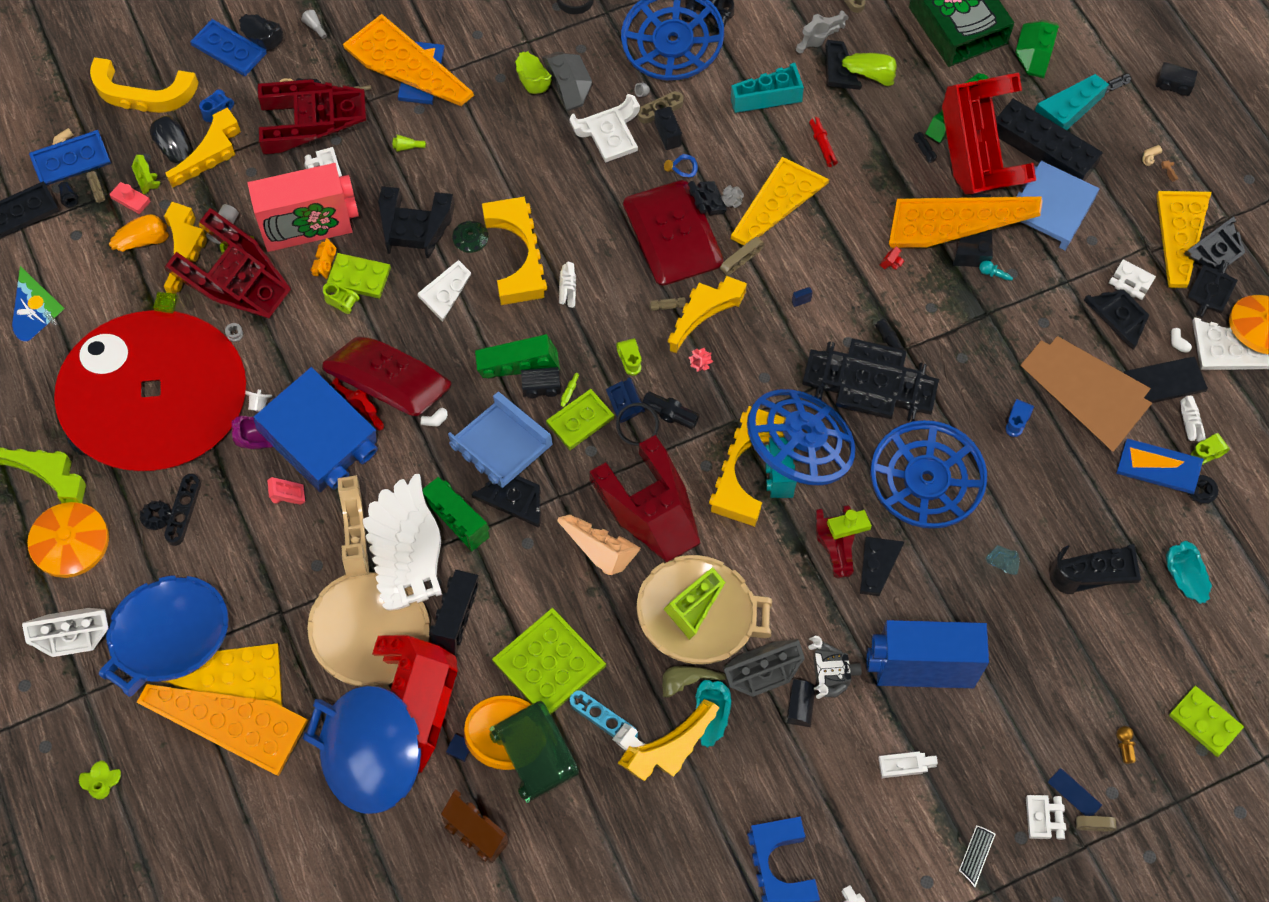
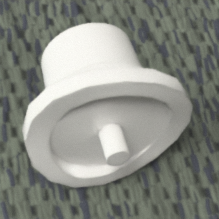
M259 389L257 394L245 391V394L249 396L248 410L261 411L266 406L267 400L272 398V395L261 394Z

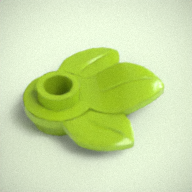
M100 760L92 766L90 773H81L79 775V784L82 789L89 791L93 798L104 799L108 796L110 788L119 782L121 771L119 769L110 771L107 763Z

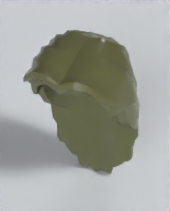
M673 666L668 668L663 674V697H671L678 691H683L684 686L695 683L699 679L717 681L725 680L726 676L724 673L700 667Z

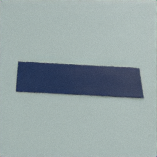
M1061 768L1048 781L1053 788L1085 816H1093L1102 806L1100 802Z

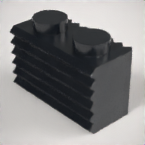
M1163 62L1156 87L1162 90L1177 92L1180 95L1190 96L1198 71Z
M672 107L656 110L654 123L665 149L670 150L681 147L682 132Z
M559 367L521 370L523 397L536 398L541 395L554 397L557 394H561Z

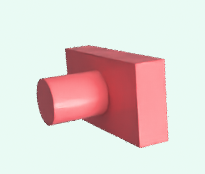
M122 182L109 194L111 199L138 214H141L151 202L149 197L136 191L129 184Z
M274 477L267 480L269 498H271L273 503L278 504L281 501L301 505L305 502L303 484Z

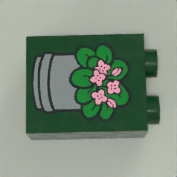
M910 0L909 9L948 67L1007 45L1015 23L999 0Z

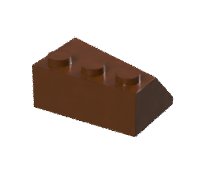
M455 789L441 813L443 822L446 825L444 827L445 830L453 836L456 833L461 837L460 842L470 849L472 846L478 851L476 855L484 862L489 860L493 863L509 844L506 833L487 816L483 815L481 817L479 810L471 802H463L460 796L461 793Z

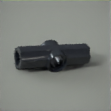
M650 391L646 393L642 402L653 408L664 421L668 423L676 422L692 430L695 428L700 417L699 413L683 407L678 400L674 398L665 399Z

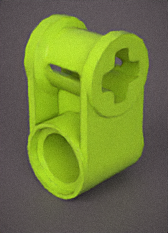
M328 282L323 286L325 302L346 314L351 313L352 306L360 299L354 291L334 282Z
M632 338L617 342V352L625 372L631 376L638 375L641 372V356L636 339Z
M1216 433L1199 442L1191 455L1203 458L1202 465L1215 458L1225 455L1230 448L1219 433Z

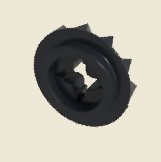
M1199 475L1194 494L1188 493V495L1192 497L1193 501L1200 502V505L1203 503L1209 504L1217 498L1219 490L1212 478ZM1207 486L1205 488L1206 490L1202 494H1199L1198 491L1202 487Z
M151 500V503L144 504V508L140 511L139 519L147 529L158 530L168 524L171 509L167 503L161 500ZM151 511L158 512L160 519L155 516L152 517Z

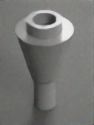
M315 10L305 11L302 14L301 21L316 31L322 39L326 38L327 34L322 29Z

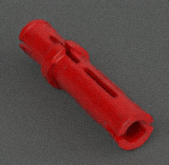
M815 117L816 122H814V119L809 121L814 132L813 137L820 146L827 166L832 167L831 163L835 166L838 160L828 141L827 131L823 129L820 118Z

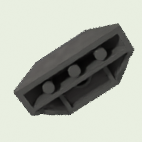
M555 52L542 56L544 65L549 74L552 75V82L566 111L582 107L592 86V80L580 55Z
M798 639L776 641L736 656L723 669L730 688L754 697L790 683L805 658Z

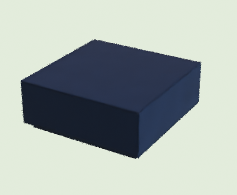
M810 287L793 293L792 304L794 307L811 302L813 292Z
M455 734L446 750V754L465 762L470 751L466 746L465 739Z

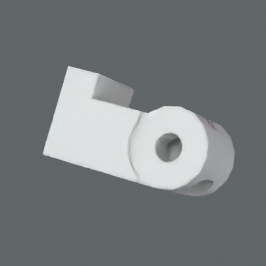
M624 723L612 739L625 751L629 746L634 748L645 745V743L635 737L638 731Z

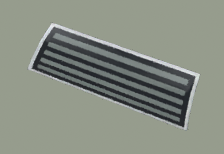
M977 825L959 869V872L974 887L977 884L995 837V833Z

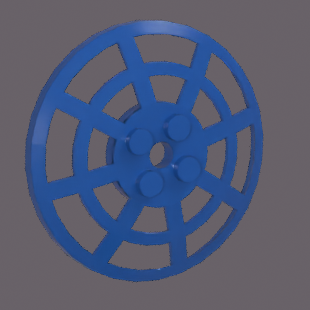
M640 0L631 8L621 30L623 50L630 63L649 77L660 80L689 78L706 69L716 59L724 41L722 17L718 9L709 0H694L705 6V9L699 15L690 9L680 7L681 0H674L673 7L663 8L654 13L647 5L657 0ZM642 10L648 18L642 23L639 32L628 31L632 20ZM710 12L718 24L719 35L709 36L708 27L703 19ZM673 13L672 19L663 22L658 19L659 16ZM682 13L694 19L688 24L680 20L679 16ZM652 22L656 26L653 35L644 34L646 28ZM698 24H700L703 30L704 37H694L693 29ZM671 36L678 37L675 41L669 40ZM627 38L637 40L643 57L637 60L632 58L628 49ZM643 41L653 42L655 50L647 54ZM718 42L712 57L706 63L702 62L700 58L705 53L708 43ZM693 44H703L696 56L690 52ZM658 55L667 57V65L658 63L653 58ZM684 55L689 60L685 63L674 65V60L677 57ZM649 62L655 67L666 69L665 75L656 74L642 68L640 65ZM692 64L698 67L688 73L672 75L673 70L682 69Z
M790 389L774 390L758 398L748 414V434L756 452L772 469L793 481L808 485L831 484L846 475L853 464L855 443L846 422L831 406L810 394ZM777 395H790L792 398L780 401L777 404L766 400ZM800 398L809 400V401H811V402H813V403L819 405L820 407H818V406H816V405H814V404H812V403H810V402H807V401H804V400H800ZM762 404L771 410L768 414L767 424L756 426V413ZM788 404H795L797 411L790 413L782 407ZM803 405L817 410L818 413L813 415L806 412ZM776 412L786 417L783 424H774ZM824 417L827 418L834 430L826 428L821 420ZM832 417L835 418V420L839 423V425L842 427L845 433L840 432L836 422L832 419ZM776 431H783L788 441L786 445L779 438ZM758 433H770L775 444L781 449L775 457L764 446ZM828 436L837 438L835 450L826 442ZM842 439L848 441L850 446V457L846 464L839 456L842 448ZM795 447L801 451L808 452V457L802 456L792 450ZM822 447L830 454L823 458H816V451ZM788 455L799 462L809 464L810 475L795 471L781 462ZM835 460L841 468L833 474L818 476L817 465L827 464Z
M923 420L903 424L893 429L881 440L874 452L871 463V481L876 496L882 505L898 519L922 528H943L966 519L980 504L986 490L987 469L980 450L966 434L945 423ZM929 429L928 440L915 441L907 445L904 444L899 436L912 430ZM937 431L953 436L964 447L956 453L948 446L935 442ZM893 440L899 450L891 458L889 466L877 464L882 450ZM918 447H927L926 455L915 458L909 451ZM934 448L945 452L950 458L944 462L934 456ZM969 452H971L978 465L980 480H968L967 470L962 458ZM902 455L908 461L905 471L894 469L897 460ZM955 463L959 467L962 479L951 478L949 468ZM876 471L887 475L888 485L893 496L886 500L878 488ZM930 474L933 479L931 481H926L923 479L922 475ZM893 476L903 478L906 488L898 492L894 485ZM949 486L961 487L953 501L945 494ZM967 487L979 488L976 499L966 512L961 510L957 504L964 497ZM910 494L920 498V508L908 503L904 498ZM937 498L946 505L937 509H928V501ZM900 502L907 509L919 513V521L901 515L891 505ZM951 510L957 516V518L944 523H927V515L940 514Z

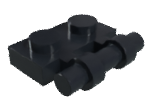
M694 181L688 183L689 193L694 197L696 209H699L701 214L707 211L709 215L724 214L727 211L715 181L699 182L697 186Z

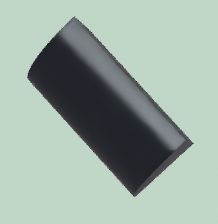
M793 679L786 724L811 727L815 697V686L813 684Z

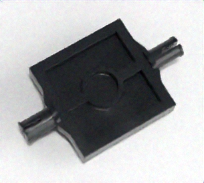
M1222 260L1218 269H1213L1206 265L1202 266L1187 299L1200 305L1196 316L1200 315L1203 318L1207 309H1212L1219 313L1223 312L1238 281L1225 272L1229 265L1228 261L1223 267L1226 260Z

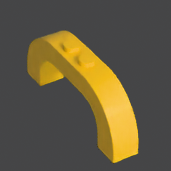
M95 57L90 70L94 86L104 101L124 109H137L143 112L163 113L176 110L191 100L199 84L195 73L178 70L175 81L171 86L163 90L155 91L117 85L112 82L115 69L111 60Z

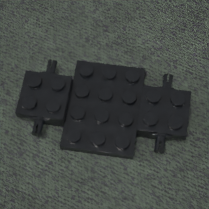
M854 338L851 340L848 354L834 351V342H832L830 348L831 341L827 343L826 351L810 350L802 385L814 387L816 389L814 397L818 398L820 393L819 399L822 400L824 391L839 393L836 403L837 407L892 419L894 407L909 410L907 420L910 421L911 419V422L915 421L916 412L932 414L939 379L925 374L927 367L925 363L924 365L919 363L918 370L904 367L906 350Z

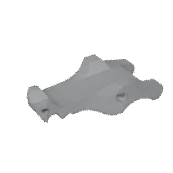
M843 10L840 11L839 15L830 18L819 14L813 15L812 21L803 28L804 38L802 42L797 44L796 51L803 53L807 47L821 46L828 35L838 32L840 28L844 29L845 21L849 17Z

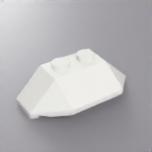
M96 608L48 614L22 623L26 643L51 657L92 651L109 629L105 609Z

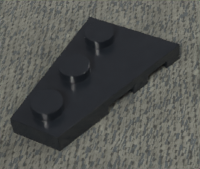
M827 40L825 43L827 86L860 90L862 84L857 79V73H851L847 67L842 66V60L850 56L843 41Z
M865 537L860 594L880 596L905 542Z

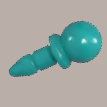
M991 261L980 263L979 270L982 274H990L991 277L995 274V276L1004 280H1013L1008 273L997 269L998 265H993Z

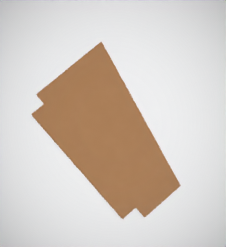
M1058 336L1050 345L1040 341L1021 364L1022 368L1112 452L1115 451L1152 404V402L1144 398L1151 388Z

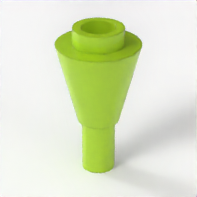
M396 134V138H393L392 148H396V152L413 148H425V141H415L414 139Z

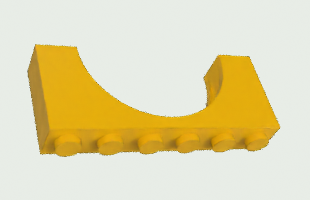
M525 196L482 203L486 228H502L515 233L525 242L529 251L525 263L516 273L507 278L497 280L501 305L544 298V291L547 290L546 280L541 278V275H544L542 264L538 263V260L541 259L539 248L535 249L537 237L536 233L532 234L531 229H534L533 218H529L528 214H531L530 204L525 201Z
M749 406L747 412L743 411L740 419L742 423L741 428H737L735 431V444H731L729 447V460H725L721 470L724 472L723 476L718 477L715 488L718 489L716 494L712 493L709 504L712 505V513L755 527L762 502L748 495L738 483L735 475V464L744 451L753 446L747 428L748 414L752 408ZM757 410L756 426L767 424L769 412ZM775 414L774 424H783L786 418ZM776 431L779 437H785L783 431ZM769 432L758 433L763 443L769 442V437H771Z

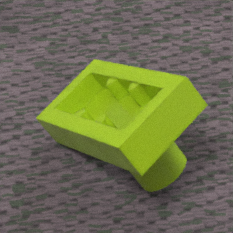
M848 510L845 515L831 518L827 521L834 539L871 530L872 526L865 510L858 512Z

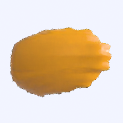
M153 214L138 217L118 229L115 236L110 239L109 246L112 250L117 249L124 252L134 247L162 243L169 236L166 231L167 226L159 217Z

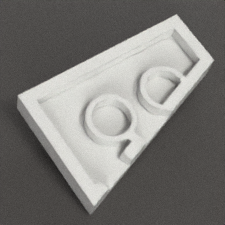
M458 260L418 293V297L443 322L470 278L471 272Z

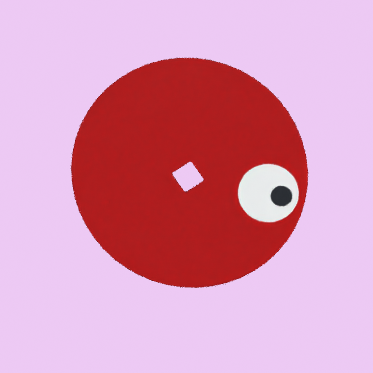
M148 310L117 317L100 325L73 347L64 360L57 376L54 393L55 409L58 420L67 437L77 448L92 459L124 470H162L179 466L203 455L225 437L232 428V420L238 417L245 399L246 376L242 360L232 342L208 322L175 311ZM160 380V396H141V383L143 381Z

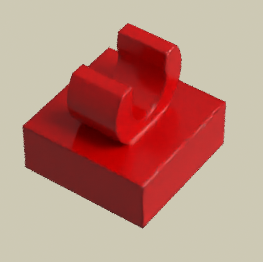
M895 246L886 254L880 266L884 269L891 266L897 270L904 263V260L898 256L902 250Z

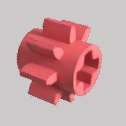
M705 348L693 350V356L689 357L690 366L696 368L697 372L702 369L704 371L709 369L708 364L713 363L711 352L705 351Z

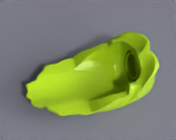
M529 51L519 53V57L515 61L516 71L525 89L530 94L546 92L551 85L552 75L543 67L538 57L530 54Z
M855 53L842 60V66L847 67L851 73L865 75L867 78L878 81L884 86L894 84L897 65L896 60L889 55Z

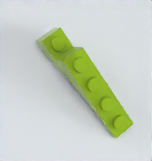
M0 448V465L19 468L42 479L57 492V497L61 503L83 502L86 483L81 476L69 474L72 462L64 452L47 453L42 450L30 452L24 449H17L15 451Z

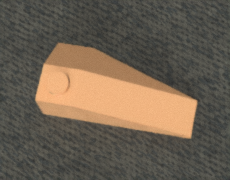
M572 515L558 517L557 521L591 561L602 569L605 574L613 575L622 572L640 551V547L621 536L618 539L609 536V531L604 529L591 528V523Z

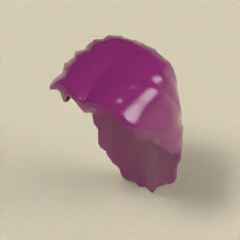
M238 416L232 420V440L238 447L248 449L273 447L256 430L253 417Z

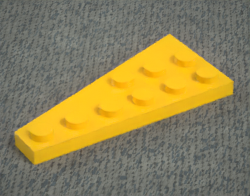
M782 157L731 234V239L746 245L753 238L760 237L829 183V179Z
M1158 191L1156 195L1168 288H1187L1189 285L1194 260L1184 253L1200 241L1212 192Z

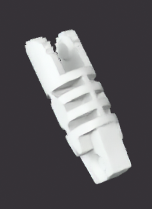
M566 262L560 271L559 304L563 305L567 299L568 307L573 308L576 295V274L574 263Z
M1186 396L1180 402L1188 440L1195 441L1197 439L1198 442H1201L1206 437L1199 409L1193 396Z

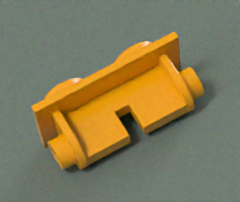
M326 238L325 242H321L318 245L315 256L318 260H314L311 267V274L313 276L321 274L325 279L328 278L337 249L328 238Z

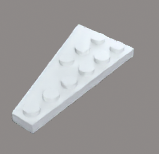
M1194 317L1192 322L1200 370L1269 369V355L1257 352L1244 345L1234 335L1231 327H1221L1214 322H1202L1201 319Z

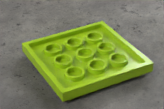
M553 608L492 659V662L527 700L540 711L545 719L570 699V696L575 691H579L606 667V663Z

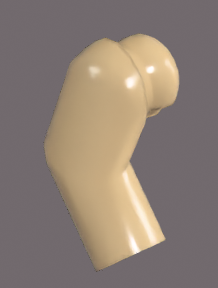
M68 128L56 135L53 145L74 136Z
M1160 145L1143 152V164L1150 166L1154 163V156L1162 153Z

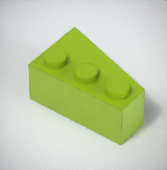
M713 567L664 608V611L689 640L697 633L712 604L726 583Z

